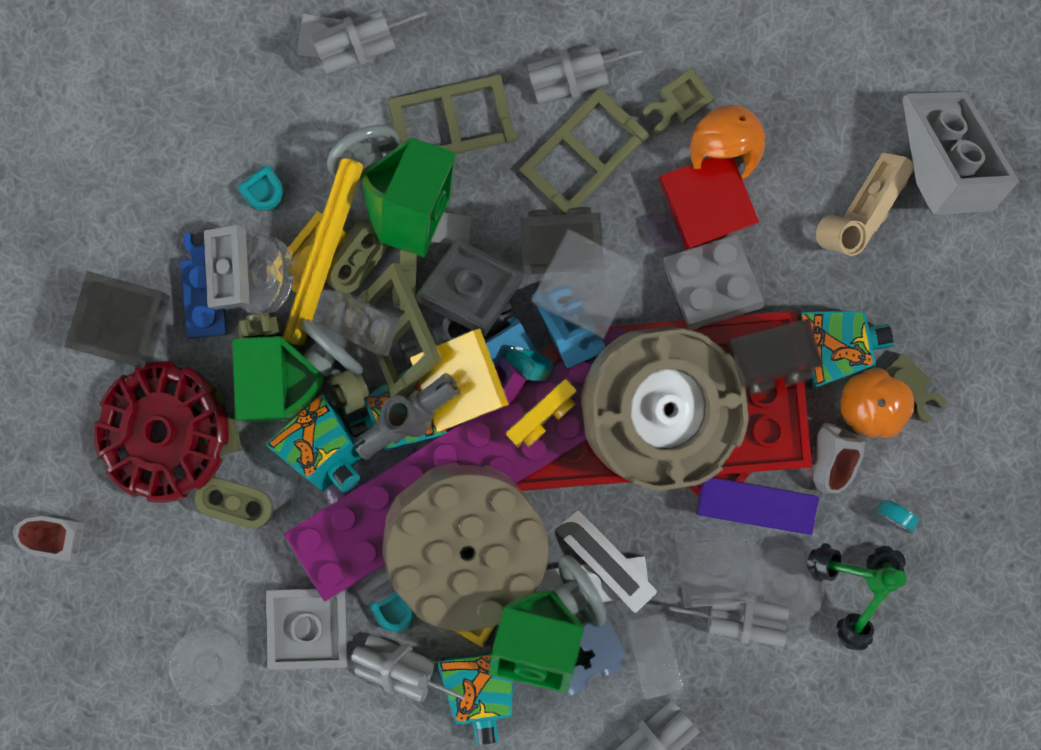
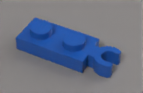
M190 232L185 233L184 245L192 257L189 260H180L187 338L228 335L226 308L218 310L208 308L205 245L195 247L192 234Z

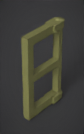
M501 74L388 99L394 129L400 139L399 146L408 140L402 108L437 100L443 101L452 144L439 147L459 154L499 144L516 142V132L513 129ZM492 88L502 132L461 141L452 97Z
M599 88L519 169V172L561 211L562 215L570 218L575 213V210L650 135L645 128L631 118ZM598 104L632 136L605 165L571 134ZM562 141L597 172L570 201L562 196L535 170Z
M392 263L367 291H363L355 299L353 306L356 313L359 314L390 388L391 397H406L416 387L415 385L441 360V356L401 265ZM394 284L405 313L381 337L370 308ZM412 326L424 355L399 379L387 350Z

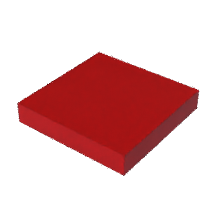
M711 157L702 160L700 169H694L693 164L663 174L658 178L686 250L759 223L734 157L723 159Z

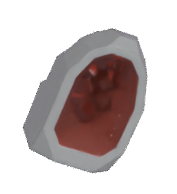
M824 423L817 434V443L812 460L814 465L812 476L816 488L825 494L840 493L848 487L856 476L864 457L865 440L853 430L838 424Z
M34 514L27 515L14 525V539L17 545L28 554L64 561H76L84 532L83 522Z

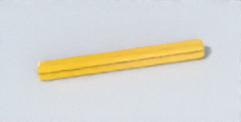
M342 158L282 335V338L290 344L303 345L305 343L307 333L302 329L301 322L304 319L311 321L313 319L363 170V164L354 159Z

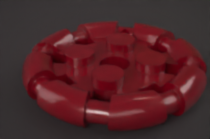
M172 361L144 363L134 368L135 371L128 376L122 374L104 394L99 404L102 407L99 420L94 422L95 450L98 459H103L107 467L105 472L107 476L125 493L134 498L138 495L144 496L148 502L169 503L186 498L188 492L194 488L200 490L214 477L224 459L220 457L224 443L228 444L229 440L228 415L225 405L219 404L215 396L217 392L215 387L198 371L188 366L184 368L176 367ZM171 382L177 383L175 394L166 393L167 386ZM142 386L146 396L137 400L135 389ZM199 401L205 410L200 415L196 409L191 407ZM117 412L124 413L120 427L114 425ZM161 420L167 427V436L162 442L158 443L153 439L151 430L153 425ZM199 436L208 439L205 453L195 450ZM125 445L130 456L121 461L117 452ZM183 467L187 475L178 479L173 469ZM144 469L153 471L150 482L144 480Z

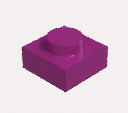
M501 356L495 369L509 404L499 409L506 412L513 400H516L522 393L524 382L527 378L508 363L504 356Z

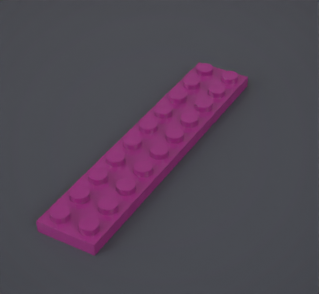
M620 325L602 336L601 339L605 347H607L611 342L626 333ZM598 355L568 369L563 361L554 366L547 381L531 380L526 383L520 396L513 400L506 412L496 409L458 425L285 532V538L323 601L327 602L386 565L382 546L388 511L396 497L428 470L449 463L481 467L487 465L507 474L517 484L586 441L581 392L586 375ZM566 379L576 390V395L572 398L576 405L561 419L558 420L553 415L542 425L546 432L530 447L523 442L517 448L507 437L506 433Z

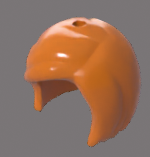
M724 105L712 110L700 120L691 138L690 157L694 169L701 168V162L705 156L723 159L741 155L744 163V172L741 179H746L757 167L763 156L766 139L765 130L758 117L743 106Z
M870 367L864 369L861 373L851 376L843 387L840 399V411L846 424L851 426L856 433L867 438L880 437L887 439L895 437L906 426L914 410V396L908 385L901 380L890 377L887 371L879 367ZM879 399L885 400L884 406L878 405Z

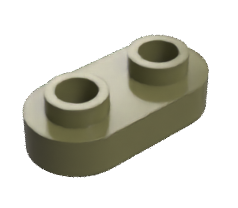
M364 220L354 225L335 250L325 281L340 293H350L359 288L387 250L388 245L379 241L370 220ZM367 235V239L361 244V241ZM344 265L343 271L340 274H338L340 269Z
M347 370L328 380L332 398L343 416L365 406L364 398L369 396V392L360 374L354 376L351 370Z
M212 478L200 490L196 489L195 504L202 514L245 528L262 527L269 522L273 514L272 500L265 492L225 479ZM214 490H219L223 494V500L219 505H214L210 501V494ZM252 501H256L260 505L261 510L257 516H251L247 512V506Z

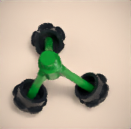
M823 543L819 548L813 549L810 552L807 560V569L811 572L814 580L819 582L824 580L833 581L840 571L865 578L868 588L874 593V598L862 615L851 613L846 618L840 619L836 624V628L839 630L837 636L843 646L851 650H865L873 641L874 627L870 622V618L890 592L898 590L899 587H903L907 583V576L903 569V566L906 565L905 557L899 550L894 551L890 546H881L876 548L874 554L869 555L866 562L867 569L841 563L840 551L832 549L828 543Z

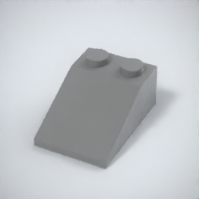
M961 91L906 94L902 100L916 184L933 215L994 211L1019 180L968 93Z

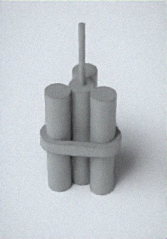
M380 9L353 20L351 16L344 18V23L312 34L314 45L326 74L356 63H360L361 66L368 63L367 59L396 49L389 28L427 15V12L424 11L387 25L383 12Z
M596 44L569 53L565 49L560 51L559 56L528 64L529 75L538 105L570 95L574 99L580 97V92L608 85L609 82L604 64L643 53L642 49L603 60L599 46Z
M714 593L710 614L675 607L669 608L670 611L708 617L707 630L711 634L737 638L738 642L742 644L754 641L780 647L785 646L789 606L757 601L755 596L746 595L745 598Z
M370 634L365 642V647H356L352 654V661L358 663L355 668V674L383 686L384 691L390 694L398 692L422 703L428 693L427 686L430 685L458 698L465 699L464 695L431 682L430 679L437 670L438 662L413 652L412 647L404 643L399 646Z
M671 700L646 723L642 720L637 725L639 729L616 750H681L700 731L677 704Z

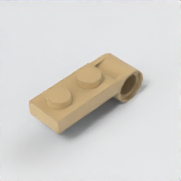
M882 153L844 217L828 215L819 222L816 229L818 244L824 249L849 256L859 254L867 245L874 231L876 232L881 223L885 221L891 206L899 193L907 185L908 178L914 170L913 162L904 156Z

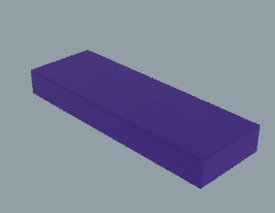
M712 477L701 484L695 514L812 535L819 496Z

